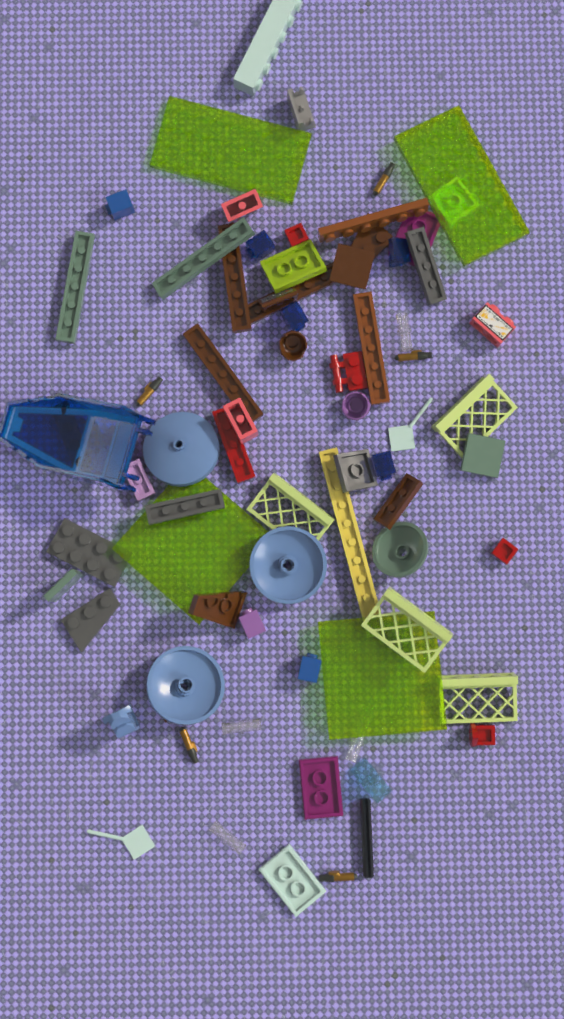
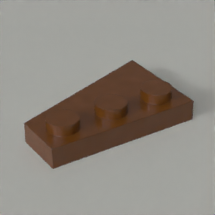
M378 226L367 232H358L351 246L375 252L374 261L394 241V237L384 227Z

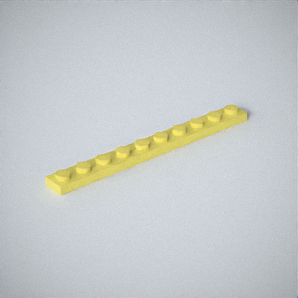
M336 447L318 453L362 621L364 622L378 603L350 494L349 492H342L333 458L334 455L339 454ZM379 617L371 618L367 623L373 629L381 628ZM365 629L367 638L374 636Z

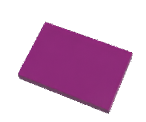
M427 211L421 217L413 216L401 222L388 256L415 266L404 233L424 227L431 247L443 217Z
M338 756L299 759L304 820L343 816Z

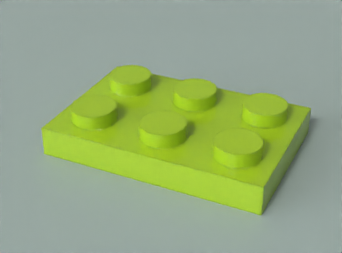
M311 239L260 261V265L275 294L327 271Z

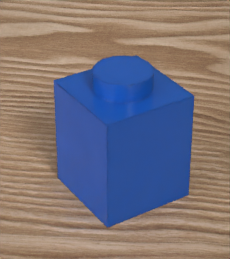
M127 189L105 197L108 203L105 204L108 215H113L114 220L135 213Z
M307 653V656L302 655L297 679L317 683L322 662L321 659H318V655Z

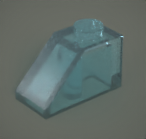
M365 757L350 769L377 804L392 792L388 784Z

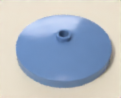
M176 412L159 419L149 429L143 444L144 460L154 477L165 484L178 487L193 485L206 478L214 469L220 452L219 440L212 425L203 417L189 412Z
M292 526L275 528L264 534L253 547L249 561L250 575L257 589L270 600L282 604L299 603L310 598L321 587L327 571L326 554L320 542L308 531ZM286 561H289L291 564L288 569L284 567Z
M192 646L175 647L161 654L152 664L146 680V692L152 708L160 717L177 725H194L210 717L221 704L225 690L223 672L217 661L204 650ZM181 684H185L187 686V690L181 688Z

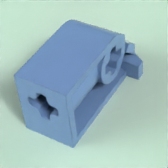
M131 705L125 706L102 718L104 724H110V727L119 739L140 728Z

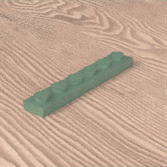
M241 218L152 282V285L164 300L251 238L255 233L245 218Z
M75 231L55 338L58 342L76 343L95 240L94 233Z

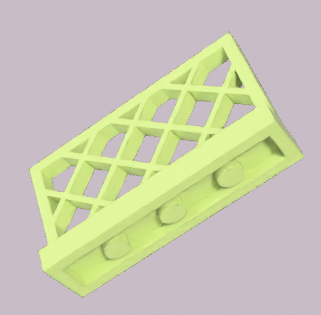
M491 374L484 375L431 426L461 458H463V452L459 449V441H466V438H460V427H469V433L472 434L473 428H482V436L488 437L518 408L494 382L495 379ZM491 386L496 391V399H487V390ZM476 401H483V412H473V405ZM487 401L496 402V413L486 412ZM500 402H506L511 407L506 413H499ZM462 414H470L469 425H460V416ZM473 414L483 415L482 426L473 425ZM486 415H495V424L493 426H486ZM449 427H456V438H449L445 431Z
M276 473L270 476L267 483L246 509L272 530L280 526L295 525V527H298L297 524L308 523L309 533L312 534L311 522H319L325 527L320 533L312 534L313 536L318 535L316 537L318 541L335 520V518ZM270 485L277 490L276 498L267 499L266 490ZM278 499L279 511L268 512L267 501ZM280 499H290L293 509L282 510ZM257 502H265V513H258L252 509ZM304 510L307 513L308 521L297 522L296 511ZM293 511L294 522L284 524L282 512ZM280 513L281 524L273 525L270 523L269 514Z
M391 587L386 590L361 624L363 628L424 673L453 637L452 632ZM384 600L392 605L393 612L381 613L380 605ZM404 613L408 616L409 624L397 626L396 614ZM393 615L395 626L384 627L382 616ZM379 617L381 628L373 629L367 623L371 618ZM420 625L424 628L425 636L413 637L412 626ZM409 627L411 638L400 639L398 628ZM395 629L397 640L389 641L386 639L384 630ZM436 637L442 642L439 648L429 649L428 638ZM425 639L427 650L416 651L414 640ZM412 641L413 652L405 653L402 651L400 642ZM428 653L429 661L425 666L417 662L416 654Z
M514 672L437 675L440 724L518 721V676ZM504 687H512V694L505 699L500 694V691ZM466 688H471L475 694L467 701L461 693ZM485 688H491L494 691L488 700L480 694ZM443 689H452L456 693L449 702L443 697ZM497 695L504 700L498 709L490 703ZM458 696L466 702L459 711L451 705ZM477 696H480L485 703L477 710L470 703ZM508 704L512 707V716H503L500 711ZM468 705L476 711L471 718H465L461 714ZM487 705L495 710L490 717H484L481 714V711ZM450 706L456 714L452 718L444 719V711Z

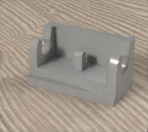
M299 87L298 92H294L292 88L288 89L287 100L298 133L315 128L316 125L303 87Z

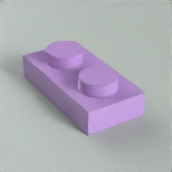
M140 459L126 464L124 473L137 501L139 502L156 494Z

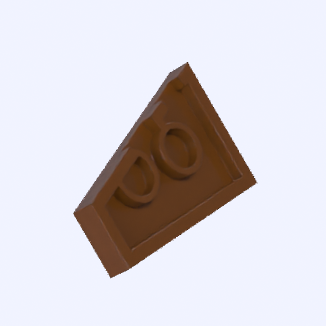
M232 591L194 594L188 613L235 629L247 592Z

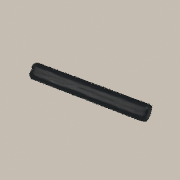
M361 798L364 878H373L370 798Z

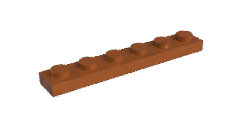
M423 198L318 228L319 242L329 243L342 236L344 238L350 237L356 232H367L378 226L385 227L395 221L403 222L409 217H421L428 211V199Z
M372 291L353 294L370 404L373 406L390 403Z

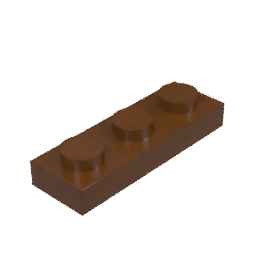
M406 473L373 519L390 530L423 483Z

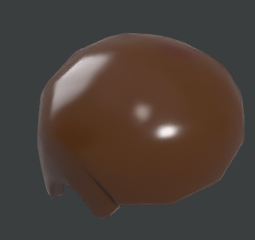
M291 330L281 336L278 346L284 358L296 361L303 358L307 349V342L303 334L299 331Z

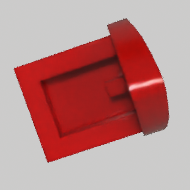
M470 723V746L495 745V725H475V723Z

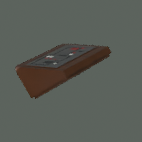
M290 287L277 294L274 293L258 300L262 312L265 313L297 300L298 292L294 287Z

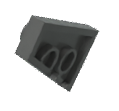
M111 588L61 619L81 653L121 605Z

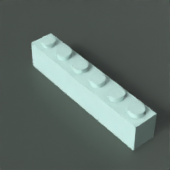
M272 0L233 78L234 88L253 97L256 91H260L263 84L262 79L264 75H268L271 68L270 63L272 59H276L279 52L278 47L280 43H284L287 36L286 31L288 27H292L295 20L294 15L296 11H300L303 1Z

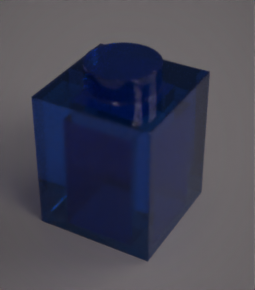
M265 230L246 242L245 252L256 263L275 251V244Z
M293 301L278 311L290 331L302 330L306 327L305 323L309 321L298 301Z
M391 451L371 455L376 479L381 478V481L392 479V475H395L396 470Z

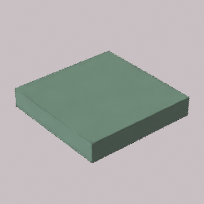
M467 433L460 471L498 478L505 440Z
M70 569L44 594V598L49 602H57L83 574L79 570Z

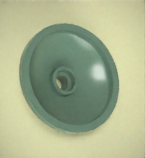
M396 522L390 530L387 528L382 529L372 546V557L376 567L385 575L395 578L406 577L416 572L423 565L428 555L426 535L418 526L410 522Z

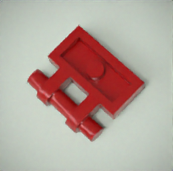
M362 351L343 354L342 362L338 361L337 355L330 356L331 363L329 366L333 373L334 379L332 384L335 386L336 393L343 392L342 385H348L349 392L368 388ZM345 368L346 378H341L340 369Z

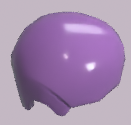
M354 391L344 397L342 411L348 419L358 421L364 419L369 413L370 402L362 392Z

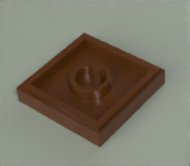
M338 243L329 281L366 290L375 252Z

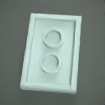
M290 844L286 845L259 868L261 874L295 917L326 892V889Z

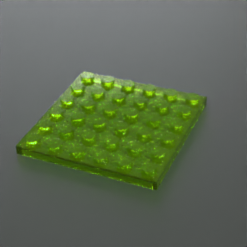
M207 478L189 486L178 487L168 485L152 504L208 492L218 488ZM223 492L225 508L153 525H149L145 511L112 548L198 625L204 619L188 613L194 594L228 592L248 570L253 547L268 532Z
M435 611L425 612L431 618L436 620ZM396 614L397 626L409 624L408 616ZM393 615L382 616L384 627L395 626ZM367 617L318 622L329 740L447 730L439 655L424 673L363 628L361 624ZM379 617L371 618L367 623L373 629L381 628ZM420 625L412 626L413 637L425 636L423 627ZM409 627L398 628L400 639L411 638ZM395 629L384 630L386 639L389 641L397 640ZM436 637L428 638L429 649L439 648ZM425 639L414 640L416 651L427 650ZM412 641L400 642L402 651L405 653L413 652ZM428 653L416 654L417 662L425 666L429 661Z

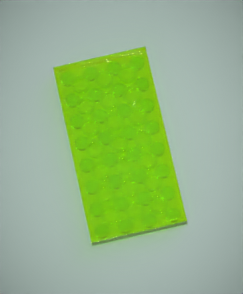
M169 96L149 165L150 168L245 193L256 189L260 197L293 205L312 133Z
M459 105L394 136V142L425 198L428 199L432 211L463 267L530 234L528 227Z

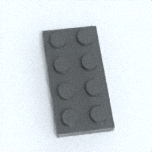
M66 518L63 519L46 551L116 587L133 554Z

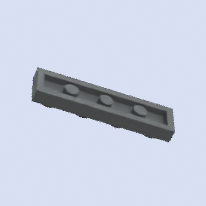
M421 227L404 233L427 305L446 300L447 297L425 228Z
M221 489L145 505L149 525L225 508Z

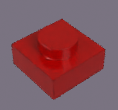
M302 223L284 230L291 247L309 240Z
M501 538L491 554L507 565L519 549L506 539Z

